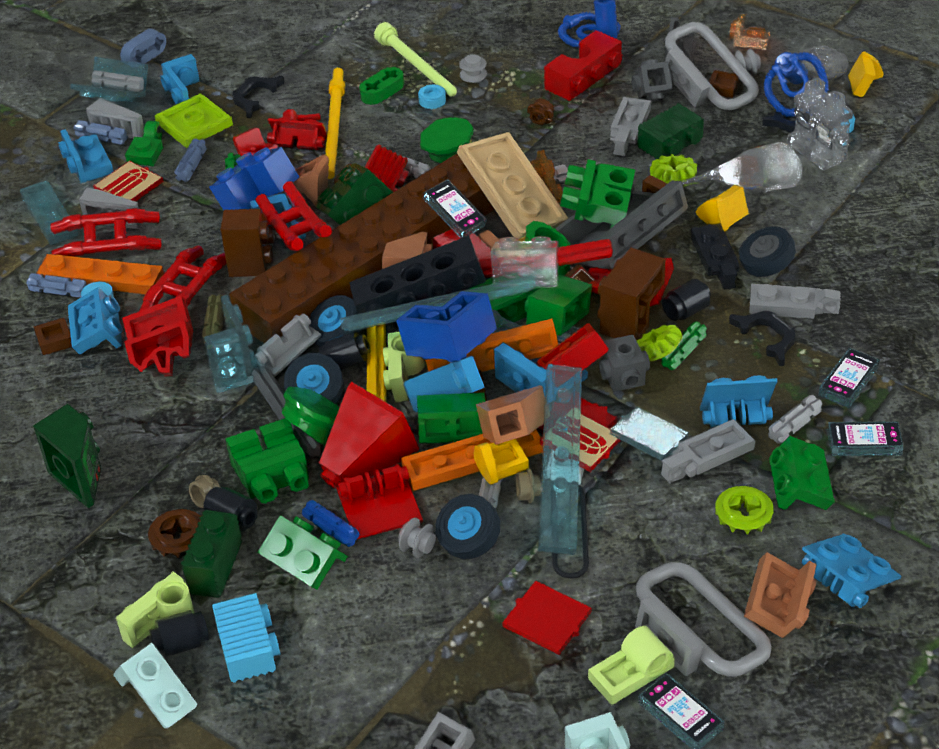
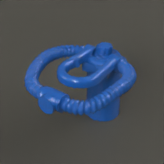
M594 0L595 14L582 12L572 16L566 15L563 23L558 28L560 38L569 46L579 48L581 40L573 39L566 33V30L578 25L582 20L589 19L596 22V24H587L579 27L576 31L578 38L583 40L590 35L584 34L583 32L598 30L617 39L621 26L617 21L615 0Z
M781 53L777 56L775 64L771 66L772 70H769L765 76L764 94L770 105L777 112H781L782 116L795 117V108H785V106L779 103L772 92V80L777 74L782 90L787 96L791 98L803 96L809 89L810 80L808 69L801 62L802 60L809 61L814 65L821 88L817 96L813 97V99L809 98L799 105L807 111L810 109V113L813 114L816 111V105L824 101V98L828 95L829 82L824 66L820 59L812 55V53ZM788 81L792 84L803 83V86L799 91L792 92L789 90L787 83ZM797 106V110H799L803 114L804 112H806L805 110Z

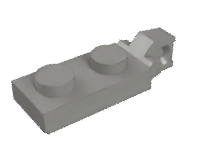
M623 97L610 128V140L615 143L614 155L625 156L629 143L636 144L638 141V126L647 120L651 110L650 100Z
M751 284L749 313L771 311L780 317L814 319L816 314H839L840 291L801 286Z
M732 419L678 443V447L671 453L672 455L662 460L661 475L668 483L683 479L686 474L689 477H693L696 474L699 475L754 450L755 440Z

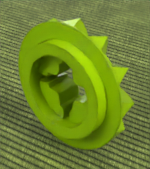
M684 155L660 156V159L653 160L652 166H650V175L667 184L672 180L685 183L693 179L697 174V164L694 163L692 158H685Z
M662 325L657 329H652L647 334H643L642 338L636 341L641 351L647 352L649 361H655L674 351L682 340L683 335L676 325Z
M736 486L723 491L718 496L715 505V514L719 517L720 525L730 526L732 533L737 529L744 530L747 535L753 529L762 532L766 524H771L774 512L771 499L761 490L749 486ZM741 504H744V508L749 512L748 516L742 515L741 511H739Z

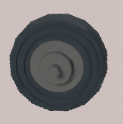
M773 226L759 229L749 235L739 249L740 262L746 271L753 276L767 277L776 274L786 268L793 260L796 253L795 242L784 228Z

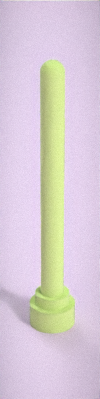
M383 22L376 27L374 38L381 45L392 46L434 84L443 87L448 96L453 97L457 94V89L454 85L398 38L397 30L390 23Z

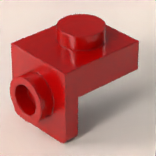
M252 128L233 137V142L240 156L248 152L254 155L265 147H268L269 150L278 148L277 144L264 143L259 128Z

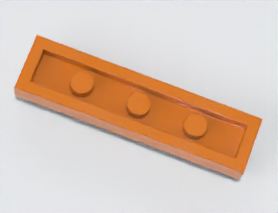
M47 254L37 274H43L44 278L45 275L71 278V281L74 278L86 281L87 285L101 281L110 284L113 291L146 294L148 289L155 285L162 277L164 271L163 266Z
M548 319L490 334L484 343L477 345L466 357L473 356L476 366L481 372L495 369L494 349L503 342L514 350L520 351L529 360L543 357L559 345L553 320ZM433 358L425 360L428 372L452 363L444 359Z
M537 429L529 435L516 438L526 457L544 452V447L539 444L541 437ZM481 434L402 457V466H407L410 478L408 481L412 490L416 491L480 472L474 459V447L485 442L489 444L492 442Z

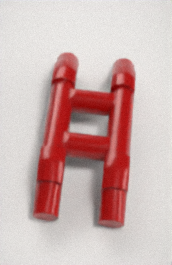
M292 181L286 182L283 185V190L293 207L278 214L266 194H260L255 199L265 219L272 225L290 250H301L304 243L298 236L311 230L319 237H329L332 233V228L316 215ZM300 217H303L305 219L291 227H288L286 225L287 223Z
M132 208L126 209V211L88 215L75 214L64 217L62 220L50 224L52 233L58 234L67 230L83 229L84 227V242L75 241L65 244L63 247L52 250L51 254L76 257L90 253L127 249L160 250L161 238L143 235L127 236L126 233L127 222L128 224H143V222L159 223L160 213L158 211ZM114 224L115 239L96 241V226Z
M197 245L181 251L174 263L156 284L148 289L139 311L157 305L164 296V293L175 296V298L182 296L188 307L190 301L207 280L227 264L225 253L208 258L203 263V267H199L191 263L203 256L204 250L201 246ZM180 274L193 278L187 286L173 283Z

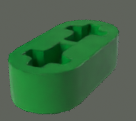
M388 67L363 81L359 87L361 101L368 105L379 104L404 87L403 71L396 67Z

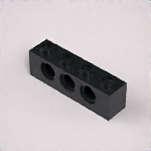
M466 236L349 283L355 307L367 329L403 315L415 305H428L487 281L470 236Z

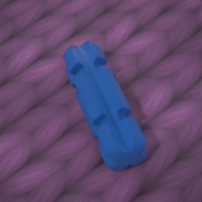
M314 500L306 502V507L302 509L304 518L313 522L314 525L347 547L355 544V540L359 538V531L356 528L347 524V522Z

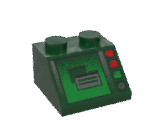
M66 404L33 425L48 474L87 508H90L94 505L101 473V464L98 457L100 448L93 439L91 432L93 424L90 418L84 412L79 413L69 404Z

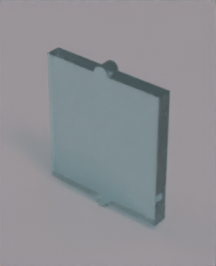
M639 407L634 408L626 416L622 415L620 421L610 431V435L661 461L675 451L678 443L687 439L689 432Z

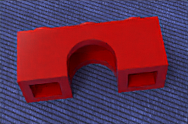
M595 30L579 42L578 59L561 54L544 66V89L571 101L621 65L622 41Z

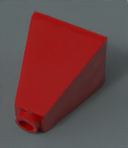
M351 382L346 389L319 461L323 472L320 474L321 478L328 485L336 489L338 487L337 483L343 482L345 477L351 478L362 475L364 480V472H368L369 476L372 477L374 476V470L378 469L381 472L382 469L399 463L402 457L417 452L420 448L404 413Z

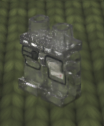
M814 78L805 83L803 93L795 96L794 104L796 106L794 114L796 115L794 132L788 134L787 144L802 155H807L810 161L825 171L847 159L850 132L849 119L853 116V110L845 105V95L839 91L826 93V82L820 78Z

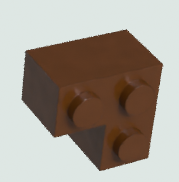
M261 209L224 210L220 230L229 277H248L262 274L267 270V263H272L273 253L270 244L275 243V229L272 225H269L261 213Z
M632 247L622 258L617 259L613 270L607 277L604 276L598 286L600 307L597 317L600 319L601 334L612 338L634 335L636 340L640 339L649 327L650 302L664 285L666 259Z

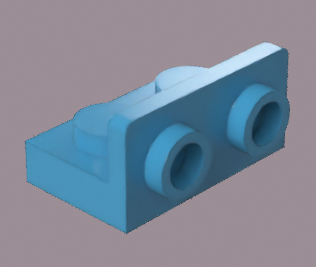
M66 129L60 131L62 141L58 142L62 157L66 158L70 173H76L81 183L104 177L114 172L112 163L96 134L82 136L72 141Z
M99 287L68 305L72 348L79 354L96 347L105 339L116 349L123 346L121 336L123 328L118 314L120 311L119 304L113 296H107Z

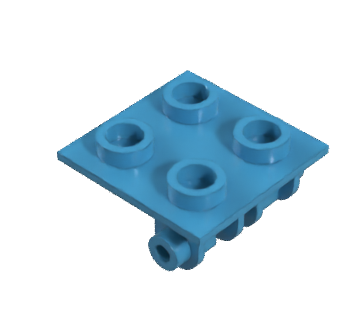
M758 375L742 381L718 378L711 383H707L700 405V411H703V424H710V427H716L728 422L727 409L729 420L734 419L735 421V409H738L741 425H746V411L748 425L766 424L767 420L773 419L772 407L767 406L777 384V378L767 379L765 376Z
M845 533L802 548L807 553L802 560V564L805 565L809 561L817 564L814 578L822 582V585L825 587L831 585L830 591L838 593L837 596L851 607L857 606L862 608L869 600V596L865 594L866 591L901 578V575L891 568L889 562L881 557L874 556L862 547L858 539Z

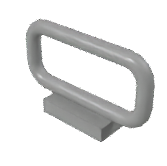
M690 22L671 30L667 34L665 47L668 50L665 61H668L669 70L673 73L675 86L694 108L703 105L708 97L716 107L732 111L751 103L757 98L759 87L756 80L708 26L700 22ZM690 33L700 34L745 84L748 91L734 99L723 98L677 46L676 40Z
M669 562L645 573L638 579L636 594L641 602L635 628L647 626L673 653L675 658L674 666L685 677L697 671L700 660L718 674L736 677L755 669L769 659L772 646L770 639L764 631L753 621L745 618L744 613L692 566L681 562ZM670 577L685 579L756 645V649L735 661L721 658L652 593L651 587Z

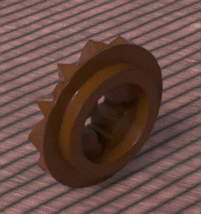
M176 509L157 517L148 531L149 541L153 550H159L163 557L174 554L179 558L182 552L189 550L188 545L191 544L190 540L193 539V534L196 533L195 528L198 527L197 523L200 522L201 516L191 510ZM177 527H180L183 533L181 538L175 540L173 536L176 534Z

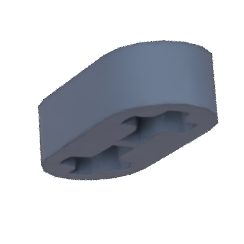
M154 29L145 30L124 44L120 53L121 60L134 68L144 65L163 52L166 46L165 35Z

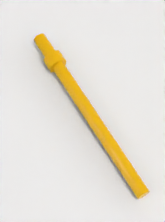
M341 68L333 70V77L329 82L328 90L331 96L325 151L329 158L328 179H332L335 176L341 99L345 94L344 71Z

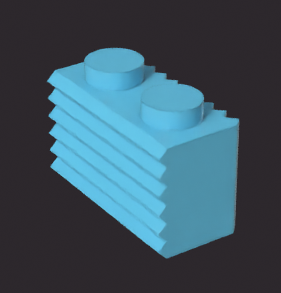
M257 593L212 604L230 681L235 683L237 680L250 679L253 675L258 677L260 674H266L268 671L273 673L276 670L273 656L280 655V650L275 632L267 633L266 627L272 625L267 603L260 605Z

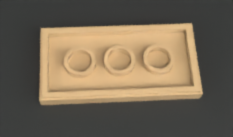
M509 132L459 146L457 154L515 240L526 235V226L533 221L543 222L552 228H557L568 219L566 213Z

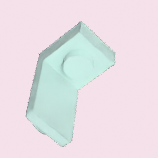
M153 643L120 665L113 674L122 687L128 682L133 685L165 729L171 727L197 706L196 701Z
M611 712L565 726V749H630V742L623 726L617 727Z

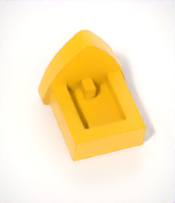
M867 52L860 54L848 75L853 95L862 98L873 80L884 76L883 69L878 60Z
M734 185L717 197L707 200L696 210L697 216L707 225L721 223L724 232L727 231L731 225L749 214L743 187Z
M516 439L496 445L485 442L474 447L476 465L490 485L497 483L500 479L529 469V460Z

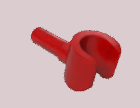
M287 109L283 113V117L292 120H321L320 113L297 115L296 111L292 109Z

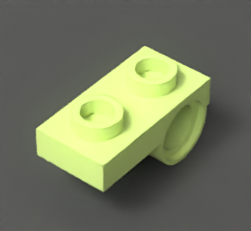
M400 332L388 333V347L383 348L385 366L388 367V370L383 371L386 390L392 389L395 403L408 401L403 383L408 380V376L415 375L423 370L425 360L421 357L406 355Z
M172 572L164 580L156 583L150 591L135 603L128 605L116 617L122 640L131 648H134L150 635L149 630L155 629V620L189 610L194 613L189 588L184 579L175 572Z
M640 626L627 635L620 651L588 669V679L608 702L613 705L674 668L675 658L673 653L647 626Z

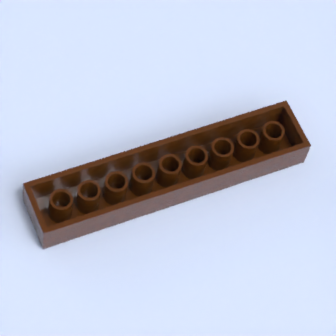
M455 154L332 230L329 237L318 238L229 293L234 322L262 343H266L275 334L281 338L283 336L281 329L295 315L300 316L304 313L310 318L314 309L324 300L336 295H345L353 299L349 282L382 270V256L386 243L420 232H427V244L433 245V237L458 227V224L427 193V191L446 181L482 217L495 209L459 155Z

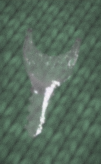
M775 143L746 150L736 158L717 168L682 180V185L684 188L689 185L715 180L729 186H741L746 191L766 193L795 187L801 180L803 167L800 158L788 144Z

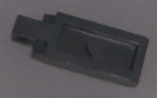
M721 223L691 228V240L707 276L717 275L724 290L736 288L735 278L737 272H739V261Z

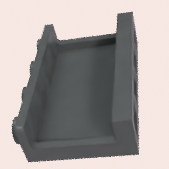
M672 180L656 193L636 191L634 184H632L626 217L611 229V224L593 223L585 218L583 221L575 220V214L555 229L566 237L570 245L609 239L613 248L612 257L581 262L579 264L612 270L617 259L622 258L630 247L640 248L688 209L682 181Z

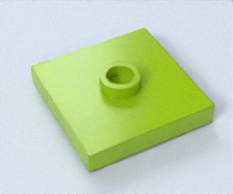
M201 93L155 115V120L159 121V126L185 148H188L195 138L204 140L233 126L232 117Z

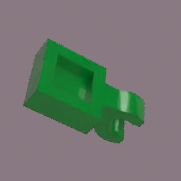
M148 120L144 127L143 137H134L125 153L127 162L131 161L137 165L145 166L155 165L163 150L162 133L157 132L159 121Z

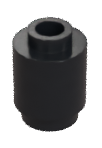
M691 279L669 291L662 300V307L665 314L671 320H685L709 306L711 293L704 282L698 279Z
M354 330L327 340L325 345L319 347V353L331 357L339 365L340 369L343 370L367 361L370 345L364 334L359 335Z
M215 487L205 497L204 511L210 510L237 515L241 532L250 528L257 519L256 502L228 487Z
M189 610L155 620V629L149 630L153 645L158 651L162 650L164 657L201 647L202 642L209 640L206 622L201 611L192 613Z

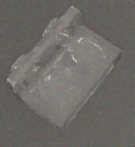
M505 237L501 238L499 242H495L491 249L493 288L557 287L559 284L557 259L559 241H551L549 237H535L531 241H518V238Z

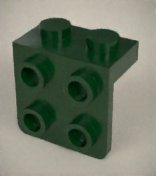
M354 163L351 166L346 165L337 175L339 180L332 188L327 187L317 199L319 203L316 208L340 226L389 196L393 191L369 169Z

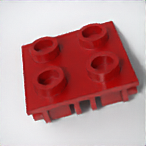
M396 464L394 467L382 469L383 475H380L379 470L376 469L374 470L375 477L370 478L368 472H364V480L362 475L351 478L345 477L343 482L337 483L338 487L336 489L348 524L359 531V538L357 539L402 528L412 518H418L420 523L423 522L408 482L410 478L407 466L400 467L399 464Z

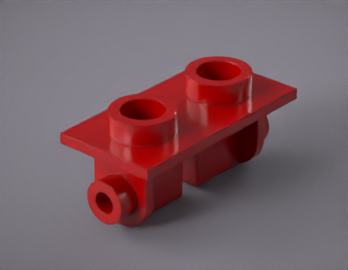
M280 117L278 119L268 118L272 132L267 134V143L277 144V147L292 148L294 139H298L296 146L300 149L318 150L324 147L327 132L323 123L312 119L298 121L287 117Z

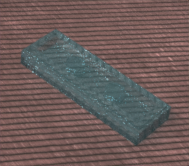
M47 180L20 189L23 201L50 245L78 236L77 229L67 230L58 234L52 233L50 224L62 220L69 215Z

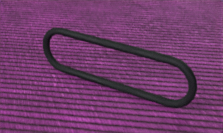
M558 483L551 489L552 565L558 575L570 579L578 578L588 570L589 566L585 492L580 485ZM566 486L573 487L580 493L583 567L575 573H566L558 567L555 494L558 489Z

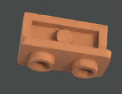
M768 552L759 559L744 617L781 638H784L794 628L800 629L809 616L810 610L807 608V603L816 587L817 581L813 578L817 564L809 561L798 570Z

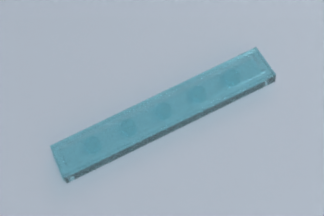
M534 275L464 290V292L488 293L489 300H495L533 291L536 283ZM461 291L340 318L342 332L347 333L397 322L396 320L415 305L442 307Z
M548 364L546 369L538 551L575 555L577 550L582 368Z

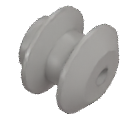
M752 48L747 50L746 55H743L740 50L736 51L734 56L752 76H755L757 70L761 67L759 54L755 53Z
M475 54L463 58L459 63L462 69L460 78L469 83H477L487 77V72L484 69L487 65L486 60Z
M418 518L409 520L400 530L398 536L399 549L402 552H406L413 548V556L415 558H420L424 554L430 553L436 542L433 525L426 524L423 528H420V520Z

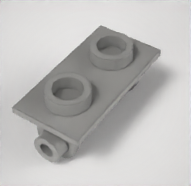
M304 313L300 316L295 315L281 329L283 334L281 338L275 334L266 343L257 348L258 352L254 355L256 358L254 363L259 367H268L275 377L322 335L309 326L311 320Z

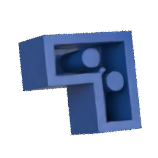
M265 147L254 155L248 152L236 160L238 165L233 169L230 167L220 172L216 176L218 181L209 188L223 210L250 209V201L255 200L258 195L266 194V196L281 193L284 191L283 185L288 181L295 182L299 175L282 147L272 150Z
M461 291L442 307L415 305L396 320L406 355L421 357L425 360L435 358L456 362L464 359L477 345L484 343L486 338L497 329L488 293Z

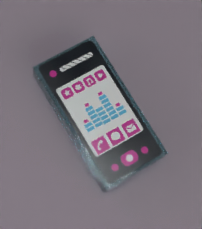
M448 179L424 192L423 199L460 238L469 236L485 227L487 219Z
M848 348L819 387L818 396L850 408L877 371L880 360Z
M828 422L827 432L831 456L902 455L903 442L898 422Z
M668 673L664 674L639 694L638 703L691 749H701L724 730L725 722Z

